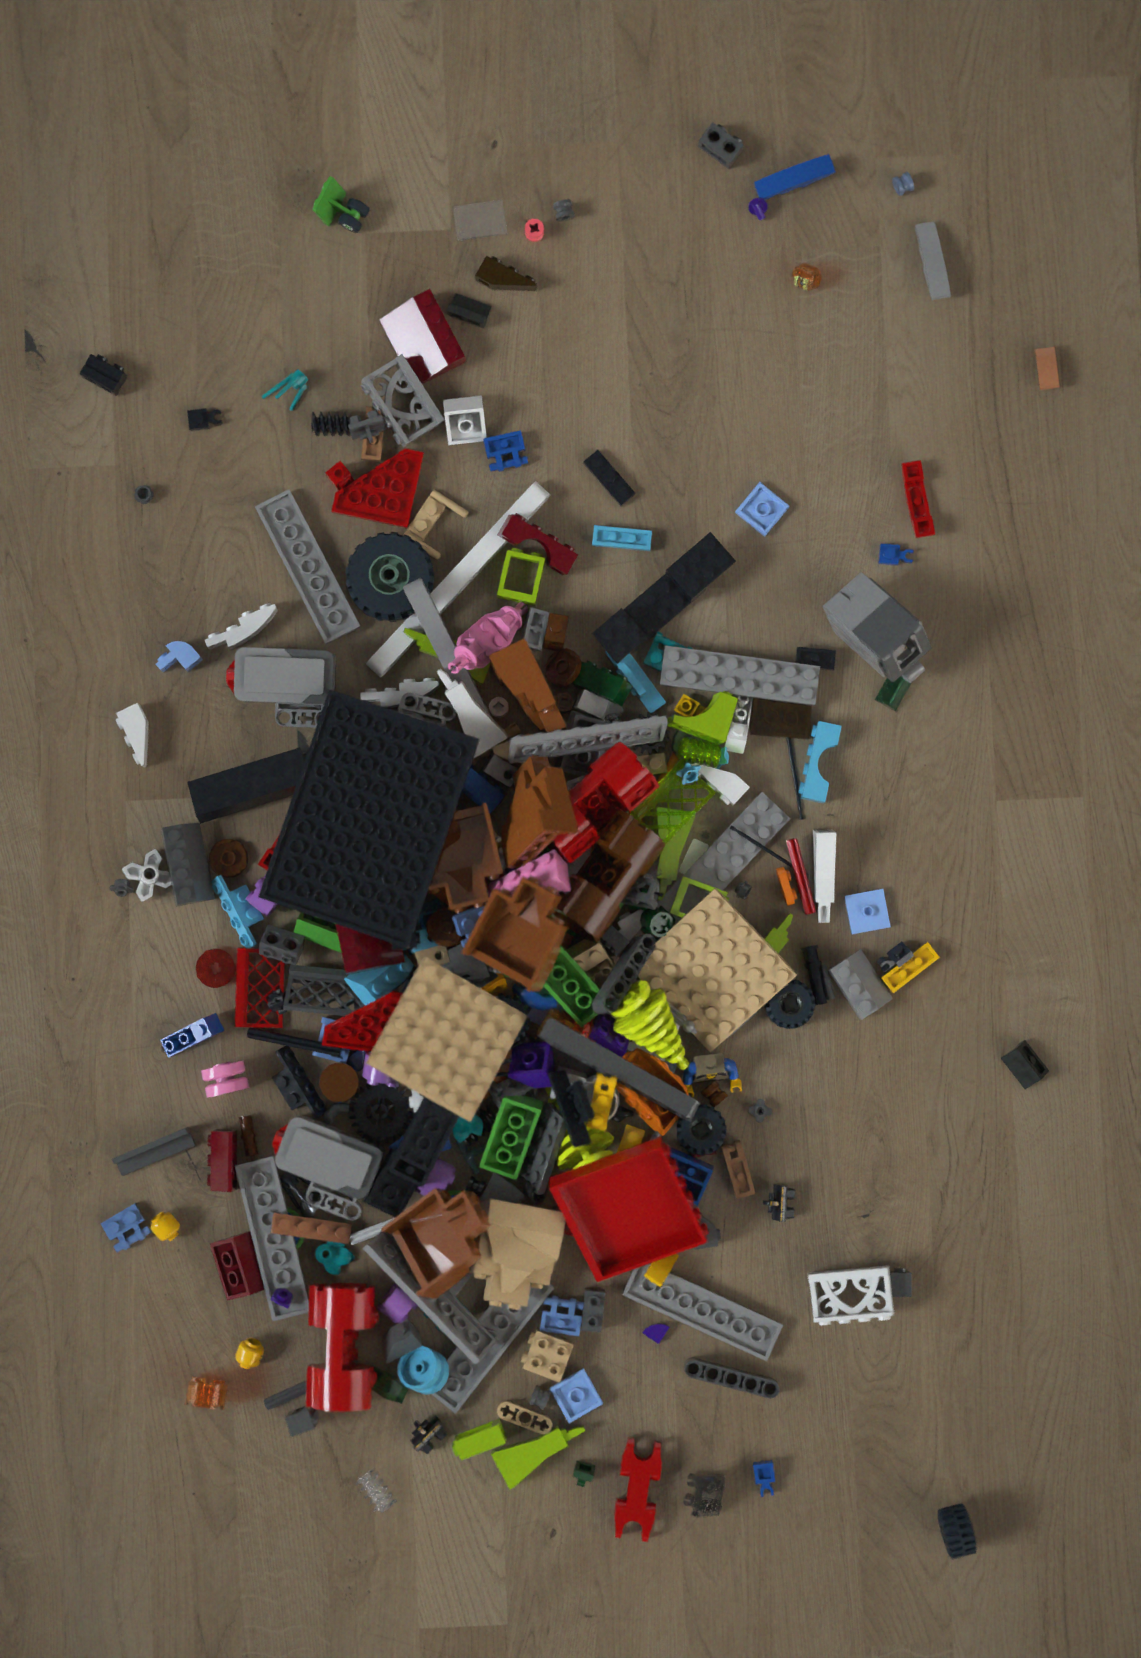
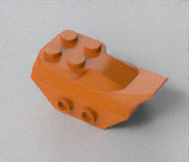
M639 1048L626 1052L622 1057L689 1096L686 1086L682 1083V1079L678 1075L673 1074L663 1060ZM616 1081L615 1089L625 1098L626 1103L635 1108L637 1114L654 1131L659 1132L662 1136L667 1133L679 1118V1116Z

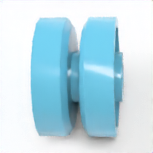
M421 1346L400 1358L398 1376L407 1388L425 1395L434 1394L446 1384L449 1376V1365L443 1355L428 1347Z

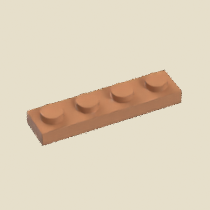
M273 1213L271 1233L349 1244L352 1224Z

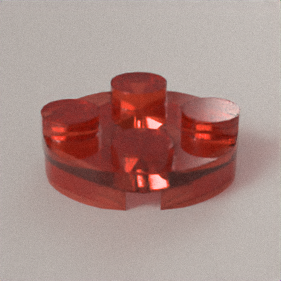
M222 949L205 951L200 955L196 963L197 978L204 985L211 988L225 986L232 981L236 972L232 956ZM214 963H219L218 967L221 968V971H217V974H213V970L210 969L212 964L215 965Z

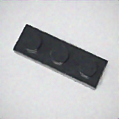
M598 449L583 461L587 469L620 507L636 494Z

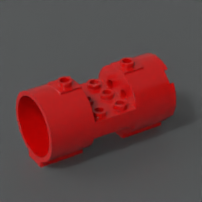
M621 742L614 744L588 766L589 774L568 791L578 833H559L547 845L551 851L555 850L566 863L569 862L571 864L600 839L597 832L610 821L617 809L623 812H631L660 787L654 775L649 772L647 767L644 768L637 759L638 757Z
M335 1282L328 1286L327 1283H314L309 1286L308 1326L327 1329L326 1363L310 1364L307 1366L306 1407L338 1412L362 1411L371 1408L373 1384H376L377 1373L374 1372V1366L355 1363V1360L358 1359V1348H355V1341L358 1340L359 1329L373 1328L375 1323H378L379 1313L376 1311V1306H374V1285L366 1288L364 1283Z

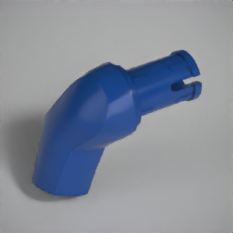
M519 982L515 983L512 987L513 993L520 996L521 1002L540 1011L557 1008V1001L551 994L542 995L538 991L529 992L526 990L527 987Z

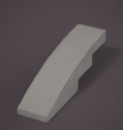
M935 222L915 225V231L931 300L951 297Z

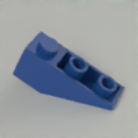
M217 1013L176 1031L160 1041L169 1058L223 1032L224 1028Z

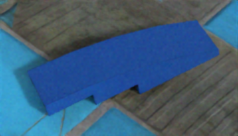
M830 154L771 174L755 181L754 185L759 198L766 200L777 194H785L798 187L803 188L836 173Z

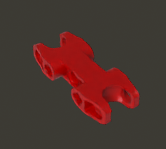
M628 1437L620 1467V1476L629 1477L626 1499L616 1498L614 1511L615 1538H621L626 1523L635 1521L642 1527V1541L648 1542L654 1525L656 1503L647 1502L650 1480H660L662 1467L661 1441H655L652 1453L646 1458H641L634 1452V1438Z

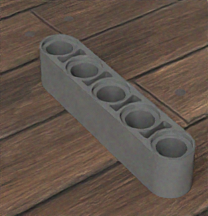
M643 934L631 939L592 1002L593 1010L597 1014L611 1013L619 1007L655 949L656 945L654 944L656 940L653 935Z
M692 1357L688 1358L684 1363L686 1375L693 1379L766 1398H775L779 1394L780 1388L778 1383L770 1377ZM691 1363L698 1365V1370L694 1373L687 1370L688 1365ZM710 1368H715L718 1371L717 1375L713 1378L707 1376V1371ZM730 1373L737 1375L736 1381L732 1383L726 1381V1377ZM749 1378L756 1380V1384L752 1388H748L745 1385L746 1380ZM769 1383L775 1385V1390L771 1393L765 1391V1386Z

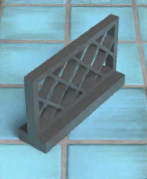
M290 964L283 1010L346 1016L356 1011L350 1010L348 1007L354 1002L360 1008L365 1005L359 1000L358 996L351 992L352 989L345 982L344 978L348 976L345 970ZM292 983L303 984L304 986L296 990ZM318 985L323 988L315 992L312 986ZM338 987L343 990L335 994L331 989ZM308 990L312 995L304 999L300 994ZM328 992L332 997L324 1001L320 995ZM347 993L352 999L344 1003L340 997ZM294 997L301 1001L298 1004H289V1000ZM315 998L321 1003L317 1006L309 1004ZM335 1000L340 1004L337 1008H331L328 1005Z

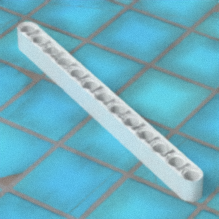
M534 482L431 592L430 596L440 615L507 544V541L497 534L508 515L520 514L526 518L525 522H527L550 497L551 494L539 483ZM416 613L410 615L366 663L380 678L416 642V640L409 638L403 632L404 628L422 634L425 632Z

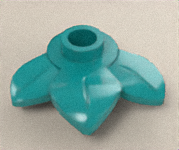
M475 1114L471 1122L459 1117L453 1128L454 1137L458 1142H462L469 1136L470 1132L480 1136L483 1131V1123L481 1118Z
M327 1241L326 1244H321L317 1247L315 1257L318 1262L324 1264L325 1270L328 1273L340 1275L341 1265L349 1264L354 1260L353 1253L344 1248L345 1244ZM325 1250H327L329 1253L328 1257L326 1258L322 1256V1253Z

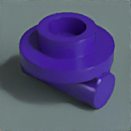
M754 198L749 202L748 209L751 214L757 216L758 220H763L768 205L765 199Z
M278 1288L274 1291L270 1300L289 1309L293 1295L288 1289Z

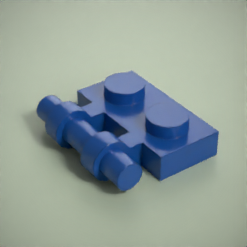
M521 430L483 439L487 459L494 457L496 459V463L489 464L490 472L496 470L500 472L504 471L505 468L514 466L518 468L528 463L527 456L519 457L518 452L525 451ZM513 455V459L502 461L501 456Z

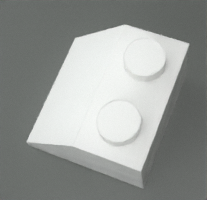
M482 395L443 400L448 445L481 442L484 438H487Z

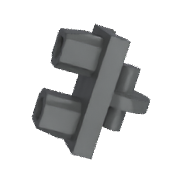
M377 410L369 411L367 413L369 419L361 421L358 415L350 417V424L348 426L353 440L368 438L369 442L373 443L372 437L386 430L383 417L379 415Z

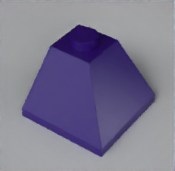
M546 1041L522 1043L512 1050V1062H510L508 1072L509 1078L532 1088L552 1087L548 1077L550 1072L555 1071L553 1046Z

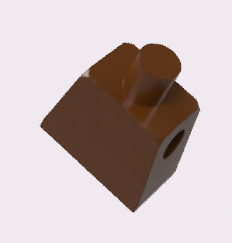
M549 613L544 649L553 651L564 649L569 615Z

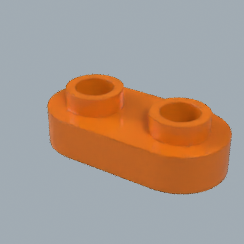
M784 867L776 868L785 903L787 906L795 904L794 900L797 899L795 889L791 888L789 881L792 880L789 869L785 870Z

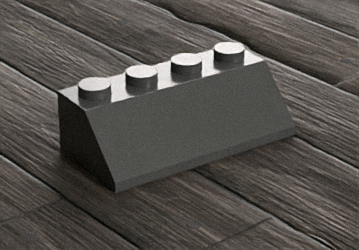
M200 823L163 827L161 835L176 907L214 900L215 897Z

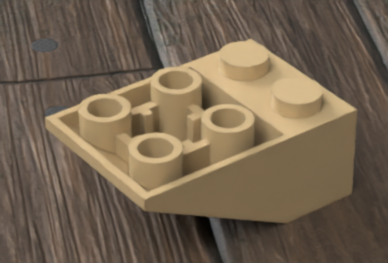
M583 939L566 951L601 989L613 970L615 963L600 940L598 943Z

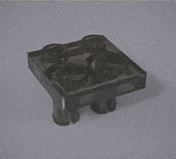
M719 1473L707 1475L689 1474L688 1479L692 1481H687V1485L696 1487L695 1495L690 1493L685 1495L684 1499L688 1501H684V1505L693 1507L691 1516L699 1518L720 1514L722 1495L726 1485V1475Z

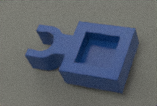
M881 543L878 564L898 566L899 560L911 564L913 560L907 559L905 554H912L913 550L906 549L905 551H900V545Z
M773 1461L753 1462L755 1483L761 1484V1497H764L763 1491L765 1489H769L771 1496H773V1486L770 1484V1482H775Z

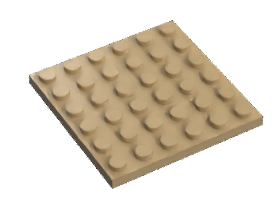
M716 888L666 933V936L656 941L654 944L656 945L655 949L638 974L641 980L647 981L652 990L663 989L666 1000L685 1015L687 1021H692L695 1024L697 1033L692 1034L710 1053L797 976V973Z
M424 957L368 1057L366 1064L471 1122L522 1028L527 1015Z

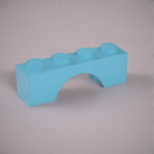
M818 721L817 725H813L811 736L814 739L807 749V755L810 757L809 762L805 763L802 774L805 775V780L800 782L798 791L801 794L800 799L825 803L829 782L823 779L819 773L818 759L824 750L838 745L842 726Z

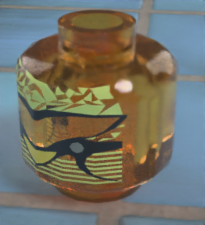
M802 263L799 267L796 266L792 273L794 285L806 291L817 289L822 280L820 269L808 263Z

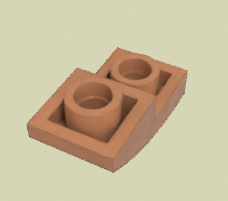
M1055 347L1035 349L1040 390L1059 388Z

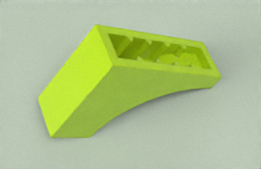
M727 691L719 692L713 695L710 704L700 715L692 717L673 715L667 719V726L720 745L726 742L738 698L733 697Z

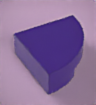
M653 1324L646 1327L642 1333L659 1344L668 1331L669 1326Z

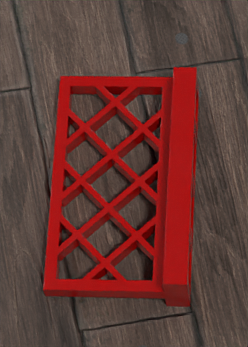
M237 948L234 1027L282 1028L283 1014L279 1015L278 1011H276L278 1024H270L265 1017L271 1010L262 1016L255 1007L262 1000L268 1004L266 997L273 990L275 991L278 985L279 989L284 992V962L280 961L274 967L266 959L267 957L259 954L263 959L254 966L249 961V952L259 954V949ZM264 960L272 968L265 976L256 969ZM279 965H280V973H279V971L276 969ZM254 970L262 977L255 986L248 981V975ZM273 971L280 976V981L274 987L266 979ZM263 980L272 988L264 996L256 989ZM248 984L252 987V989H250L249 991ZM253 990L261 997L254 1006L248 1001V995ZM249 1004L252 1008L247 1011V1006ZM252 1010L261 1017L256 1023H247V1015ZM264 1020L267 1024H260L259 1022Z

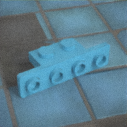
M605 651L608 658L617 668L615 672L628 678L627 682L633 686L630 691L633 696L637 695L650 713L655 712L666 703L631 654H628L617 664L608 652Z
M221 875L217 876L211 882L214 892L218 894L221 900L222 908L228 913L232 927L239 934L241 944L245 948L254 947L257 943L249 927L261 922L264 918L260 911L245 900L250 893L247 885L229 891Z

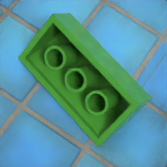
M300 912L294 933L305 936V940L341 952L335 923Z
M560 945L561 950L544 987L582 1028L598 1015L593 1010L592 1002L600 988Z
M526 1095L503 1097L479 1165L480 1168L517 1180L542 1110L543 1101Z

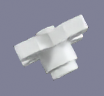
M156 849L145 854L144 866L130 863L122 868L127 879L140 881L136 894L141 902L152 897L154 885L165 889L171 886L169 872L158 870L162 858ZM148 872L151 873L152 878L146 879L145 874Z

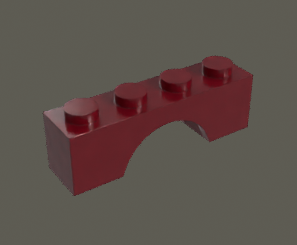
M520 514L508 515L497 535L512 545H518L526 539L537 541L546 552V566L561 575H567L578 556L574 552L575 549L568 544H560L557 542L559 539L552 534H544L541 532L542 528L538 525L528 524L525 522L526 518Z

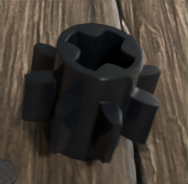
M278 989L269 995L268 1006L271 1011H278L279 1015L287 1012V1010H283L286 991L282 992L281 989Z

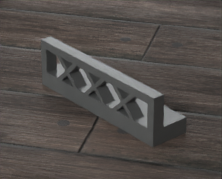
M638 877L634 886L630 888L620 903L656 910L658 902L654 899L653 895L658 882L653 879ZM646 884L650 885L647 894L641 893L639 888Z
M186 1127L117 1156L112 1161L113 1164H117L121 1175L124 1176L196 1144L189 1127Z

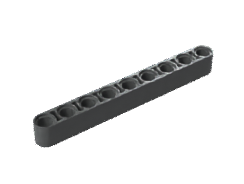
M548 1018L539 1035L542 1040L610 1078L611 1076L617 1077L618 1083L680 1118L692 1121L700 1104L697 1100L558 1021Z

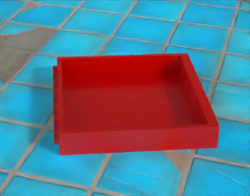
M661 1137L550 1177L549 1189L597 1282L707 1243L708 1226L705 1222L702 1223L700 1219L702 1218L701 1212L693 1204V1195L691 1191L687 1192L685 1188L686 1181L683 1175L678 1173V1164L675 1159H671L669 1145L664 1143Z

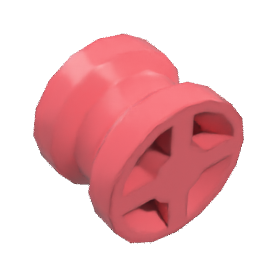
M530 219L525 225V235L529 241L537 242L543 238L544 225L538 219Z

